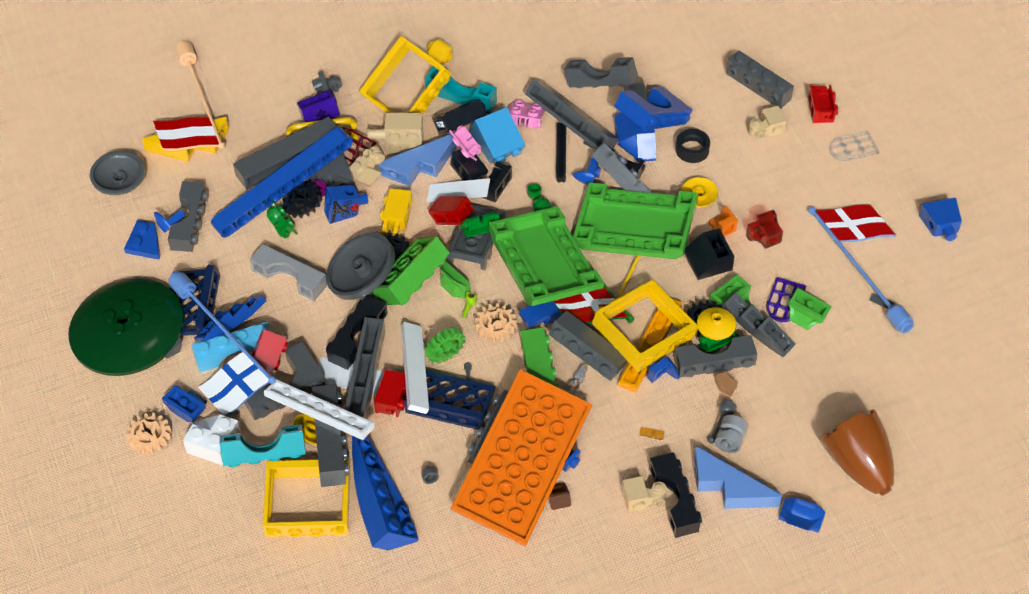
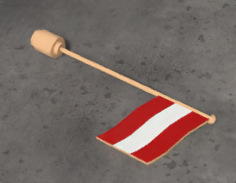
M182 41L176 47V54L181 65L189 66L208 117L153 121L162 149L166 151L198 147H218L223 149L225 144L221 141L192 66L197 60L196 54L190 43Z

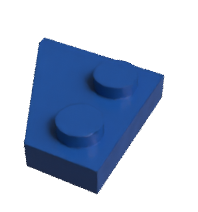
M137 220L124 247L125 253L159 260L160 254L155 223Z

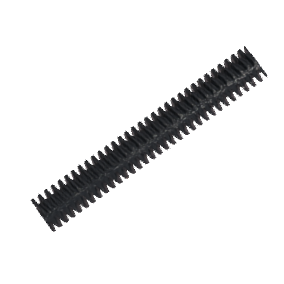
M560 122L557 123L556 181L564 183L566 182L567 129Z

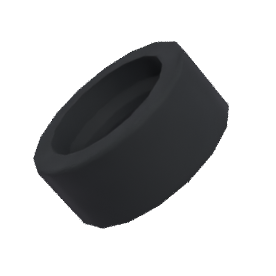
M687 129L677 136L675 151L681 160L688 163H698L705 160L709 155L710 139L705 132L699 129ZM695 141L700 143L703 148L692 151L686 149L682 144Z

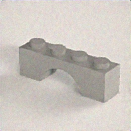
M262 244L250 259L252 271L267 279L276 274H289L297 279L298 293L314 302L327 286L326 275L321 270L313 269L306 263L293 259L288 254L284 255L278 252L273 247Z

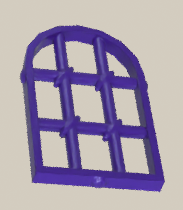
M777 277L770 298L767 301L768 315L778 322L790 321V317L786 318L790 307L789 305L787 307L780 304L781 299L784 295L789 297L790 301L797 287L805 291V285ZM778 282L784 283L781 291L775 290ZM787 284L794 286L792 294L785 293ZM774 293L779 294L777 304L771 302ZM769 305L775 308L773 314L770 312ZM778 308L785 309L783 318L776 317Z

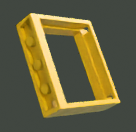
M402 36L387 53L359 93L385 113H394L374 98V96L408 51L411 50L439 70L438 74L408 112L423 114L428 109L432 100L438 96L444 84L449 81L452 73Z
M653 279L645 284L641 283L633 291H627L621 298L613 299L607 306H601L594 313L595 316L592 324L637 372L675 350V347H681L694 339L699 328ZM648 297L679 331L640 353L609 319Z
M349 459L344 461V463H348L349 476H345L346 484L343 485L342 521L272 523L275 478L320 477L318 460L267 461L263 511L265 537H300L304 535L319 537L321 535L341 536L349 534L351 470Z

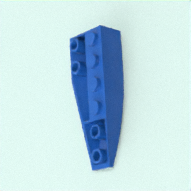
M352 436V460L356 494L372 547L388 551L417 542L419 538L410 516V511L370 438L366 437L364 440Z

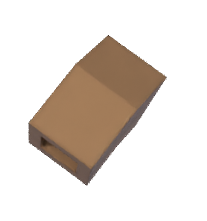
M728 371L716 374L715 382L719 390L732 396L737 388L738 381L731 378Z

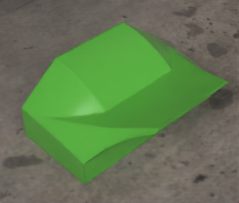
M445 261L440 267L441 287L453 297L466 298L468 291H470L471 295L470 282Z
M737 274L711 293L710 300L717 302L716 305L722 306L736 292L750 306L749 292L751 285Z
M797 288L788 303L790 307L789 320L808 330L816 324L823 323L832 306Z

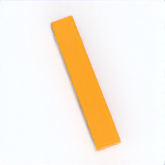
M673 299V301L681 308L682 302ZM657 309L636 348L640 353L664 340L673 324L659 309ZM628 363L618 382V386L636 393L649 370V366L637 372Z

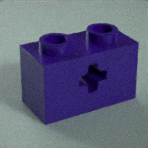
M330 90L297 102L303 122L320 121L327 117L334 119L340 115L335 98Z

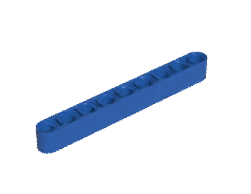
M341 127L334 128L215 215L211 220V225L223 238L229 237L270 207L272 201L274 203L277 202L293 188L300 185L349 149L353 139Z

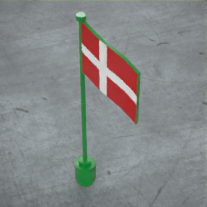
M544 197L538 198L533 203L534 212L554 207ZM604 283L602 289L554 300L553 302L562 315L568 311L584 324H590L594 319V313L601 306H607L616 297ZM624 310L609 320L626 319L628 323H631L635 318Z

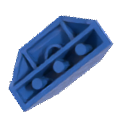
M622 112L616 114L614 120L617 137L619 138L618 145L638 162L641 160L656 161L655 130H643Z

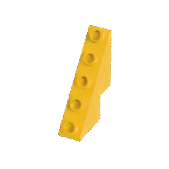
M227 117L214 119L221 141L224 140L229 130ZM157 134L142 138L145 151L187 162L190 161L196 149L215 154L219 149L218 147H198L166 151L162 149Z

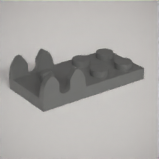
M472 205L475 211H471L467 217L469 219L479 216L481 220L482 215L494 212L499 214V220L505 218V211ZM459 227L448 250L450 253L448 255V262L453 263L454 258L479 263L481 264V270L485 271L487 259L490 260L492 255L493 241L490 232L466 238Z

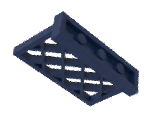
M207 265L205 270L179 271L186 274L196 285L195 292L201 291V295L197 298L213 314L220 275L215 265ZM199 276H204V279L198 284L194 281ZM170 287V290L176 295L177 293ZM180 297V298H179L180 304H181L182 302H184L186 299H182V298ZM191 297L189 299L192 302L183 308V313L188 318L184 321L181 336L197 335L211 320ZM196 305L198 310L191 315L188 311ZM192 321L195 322L194 329L185 328Z
M426 370V377L432 380L427 383V388L435 385L439 390L432 394L428 393L429 410L427 414L408 410L406 396L405 413L479 430L481 426H484V419L491 403L495 386ZM446 381L451 385L442 389L439 383ZM468 386L470 390L461 393L458 387ZM455 390L457 396L449 399L445 393ZM481 390L489 391L488 395L480 398L477 392ZM473 394L477 400L467 403L465 397ZM440 395L445 399L441 403L433 400ZM461 399L464 406L457 407L453 406L452 403ZM480 404L483 410L478 412L472 410L471 407Z

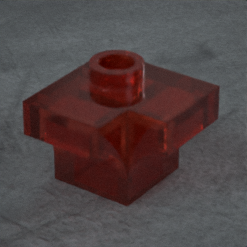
M774 210L757 215L756 222L747 225V239L749 241H758L764 249L780 244L782 241L783 230L779 226L777 214Z

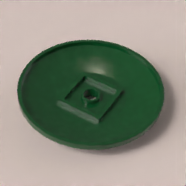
M133 278L110 283L88 296L74 313L68 332L71 350L84 367L102 375L125 376L141 372L165 358L166 354L172 349L178 338H180L184 327L183 308L173 291L159 282ZM122 319H128L126 323H120Z

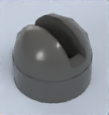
M426 466L421 472L423 482L426 484H432L439 478L438 472L434 467Z

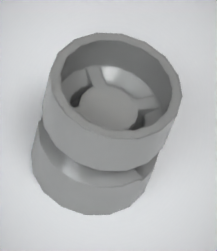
M726 415L723 417L720 430L715 439V445L727 453L739 452L748 428L747 422L736 415Z

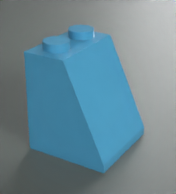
M507 107L476 119L469 131L481 146V151L490 164L494 162L501 163L506 160V157L511 155L516 157L522 153L525 147V143Z

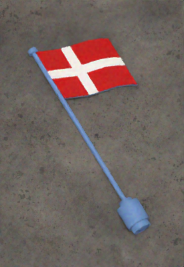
M854 205L834 210L809 208L808 212L815 216L888 306L886 318L897 331L903 334L909 332L914 327L913 318L902 305L892 306L841 244V242H857L878 237H896L893 230L871 205Z

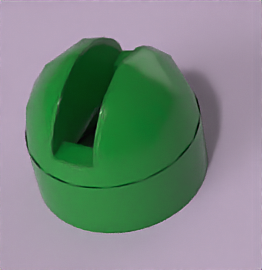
M538 184L529 185L527 187L528 197L532 200L540 198L542 187Z

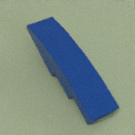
M251 296L246 303L234 304L229 311H218L215 317L230 331L252 316L266 300L262 296ZM211 319L194 339L196 341H207L224 334V332Z
M553 301L528 306L519 310V315L528 328L542 322L547 325L556 321L562 315Z

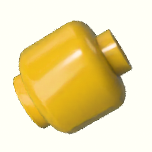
M442 39L431 41L427 47L428 55L441 65L447 64L453 57L452 46Z

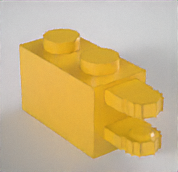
M390 188L389 194L385 195V209L381 210L380 220L383 221L382 234L384 236L387 235L388 229H393V236L396 233L399 235L400 230L406 231L413 203L412 191Z

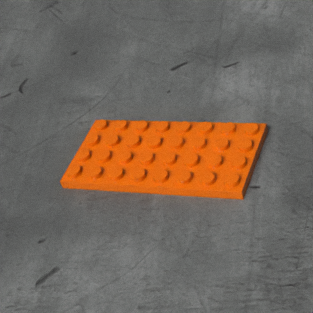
M520 369L450 510L526 546L592 404Z

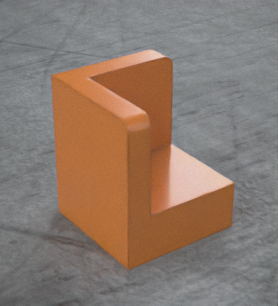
M726 205L722 207L720 216L709 221V225L713 230L720 228L724 237L737 230L738 219Z

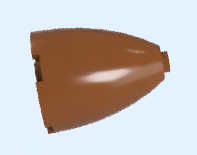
M872 409L869 411L871 414L865 415L862 412L836 425V428L832 430L833 433L830 435L825 433L821 440L829 454L847 475L874 494L880 493L883 496L892 491L891 487L894 485V461L885 428L876 410Z

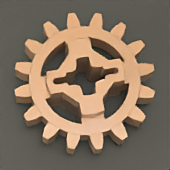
M499 303L495 307L489 304L488 309L482 307V312H477V318H475L476 332H479L480 337L485 335V341L491 338L493 343L496 342V339L503 342V337L510 339V333L514 334L515 328H517L516 314H512V309L506 310V305L502 306V308L499 307Z
M145 413L144 418L137 416L138 421H131L132 427H127L128 434H126L130 447H134L135 452L141 450L143 455L147 451H150L152 455L155 449L160 452V446H167L166 440H171V428L168 420H164L162 415L156 417V414L152 413L148 417V414Z

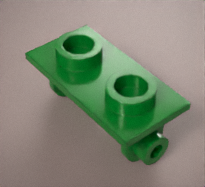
M272 201L271 203L274 207L267 210L266 216L272 225L275 226L274 228L279 236L288 238L292 231L297 235L298 233L294 229L296 225L290 217H286L287 212L282 205L277 206Z
M491 212L482 215L481 220L479 216L466 218L459 227L466 238L489 232V222L499 220V214Z
M733 333L726 339L712 340L701 335L698 347L707 353L715 352L724 345H730L732 338L741 336Z

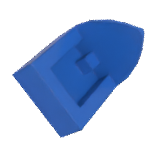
M591 158L588 171L576 172L573 174V177L586 185H589V182L595 183L596 177H600L601 167H598V162Z
M179 210L168 220L158 212H154L156 222L164 233L170 230L171 224L178 223L185 217L182 210Z
M667 356L659 362H653L648 368L647 379L651 383L665 373H668L675 379L680 378L675 364Z

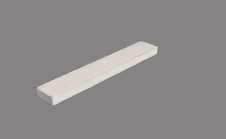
M403 322L401 331L408 410L427 414L429 403L422 326Z
M277 379L264 390V396L361 440H364L375 428L374 422Z

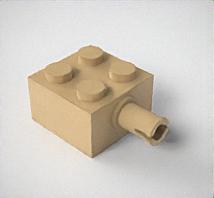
M386 113L384 129L368 128V138L386 141L387 153H403L421 146L424 141L422 113Z

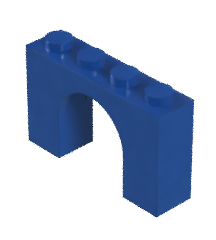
M663 86L652 88L648 96V102L633 90L621 91L614 105L615 108L643 130L685 125L690 120V115L693 111L692 108Z

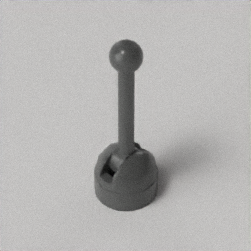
M727 399L722 400L719 407L722 415L712 435L708 437L710 444L715 443V436L720 428L723 417L733 415L737 406L734 402Z

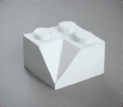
M219 414L192 424L183 439L186 452L223 465L219 443L220 436L241 433L238 420Z

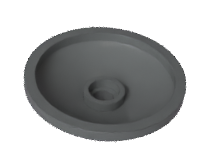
M128 151L107 153L97 159L90 169L92 185L96 190L107 195L126 194L137 188L145 177L143 161L139 156Z

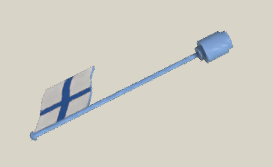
M179 271L174 272L169 277L170 287L182 299L191 297L242 351L241 354L226 363L210 380L198 386L224 416H227L237 410L256 391L268 383L273 384L276 378L271 376L194 295L196 285L186 274Z

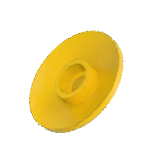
M692 178L682 186V191L698 193L696 207L709 206L718 198L716 184L707 178Z
M713 307L700 313L697 325L699 326V332L703 336L712 340H723L734 333L736 320L728 310Z
M306 414L297 415L293 420V425L302 424L304 441L317 445L315 418Z

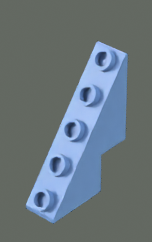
M452 134L385 159L379 164L382 172L381 176L407 186H411L420 172L437 177L457 147L452 140Z
M699 447L695 448L694 462L697 490L722 491L724 509L780 506L782 495L779 491L770 489L763 485L760 480L749 477L742 470L735 469L725 460L711 455L707 450Z

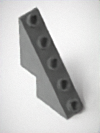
M343 153L307 179L312 182L321 180L328 186H354L353 177Z

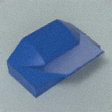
M176 385L162 398L163 403L171 412L186 422L192 423L204 411L207 402L194 392L184 391Z
M786 498L779 520L807 531L811 530L819 533L825 511L817 504L799 498Z

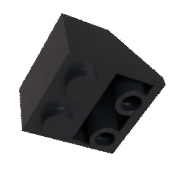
M720 228L702 233L685 248L684 255L697 280L733 270L735 256Z

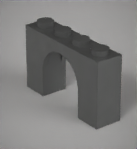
M303 342L285 350L287 362L295 373L294 379L288 385L309 394L312 393V387L326 385L324 374ZM266 387L256 391L244 403L254 420L264 418L269 413L283 409L286 405L264 396Z

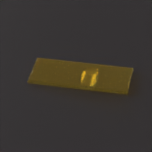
M641 427L639 436L663 440L665 431Z

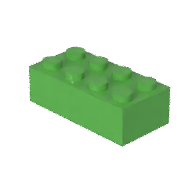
M437 236L417 238L396 259L388 277L372 293L377 299L386 302L387 305L406 304L413 292L418 291L422 287V283L434 274V270L445 263V258L450 254Z

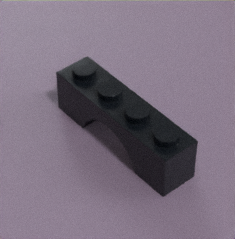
M366 295L363 300H360L356 310L348 316L346 324L338 330L333 342L327 345L328 361L349 370L357 355V345L353 342V338L362 330L364 318L385 319L388 314L387 303L370 295Z
M674 452L650 458L649 470L654 483L663 482L678 499V503L669 512L668 520L674 537L677 538L699 532L702 517L700 512L696 511L694 507L695 498L692 493L689 494L688 480L681 473L682 465L680 460L676 459Z

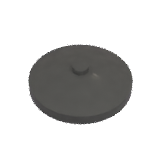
M378 233L362 234L348 241L336 252L329 263L326 273V282L329 289L338 298L344 300L358 299L373 292L385 281L392 270L395 261L393 245L385 236Z

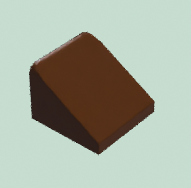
M565 483L554 485L548 498L552 510L571 506L570 492Z

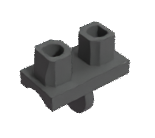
M323 71L318 72L319 78L312 81L316 92H319L317 94L330 90L335 98L334 92H338L342 87L341 79L334 76L328 79L325 78Z

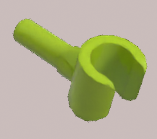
M470 291L466 293V307L462 314L463 318L467 317L471 306L477 304V293L474 297H470Z

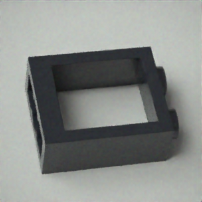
M476 100L436 116L432 120L438 134L441 135L449 133L450 130H456L460 125H468L476 119L486 116V107L483 102Z

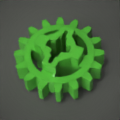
M451 327L449 330L445 328L441 333L438 332L437 336L431 337L430 342H427L428 347L424 348L426 351L425 355L432 363L436 362L439 364L441 360L446 362L449 358H453L452 355L458 354L459 350L463 348L462 344L466 342L464 340L465 336L458 328L454 329Z

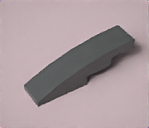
M736 292L722 304L721 307L732 313L737 323L781 357H784L796 345L770 316L765 318L753 304L749 306Z

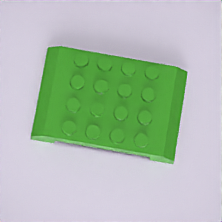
M589 182L573 238L582 250L665 259L680 258L684 256L698 200V193L679 191L678 195L616 190L608 189L607 184Z
M558 206L489 222L491 239L526 303L530 306L602 289L604 286L597 270H592L565 225L566 218Z

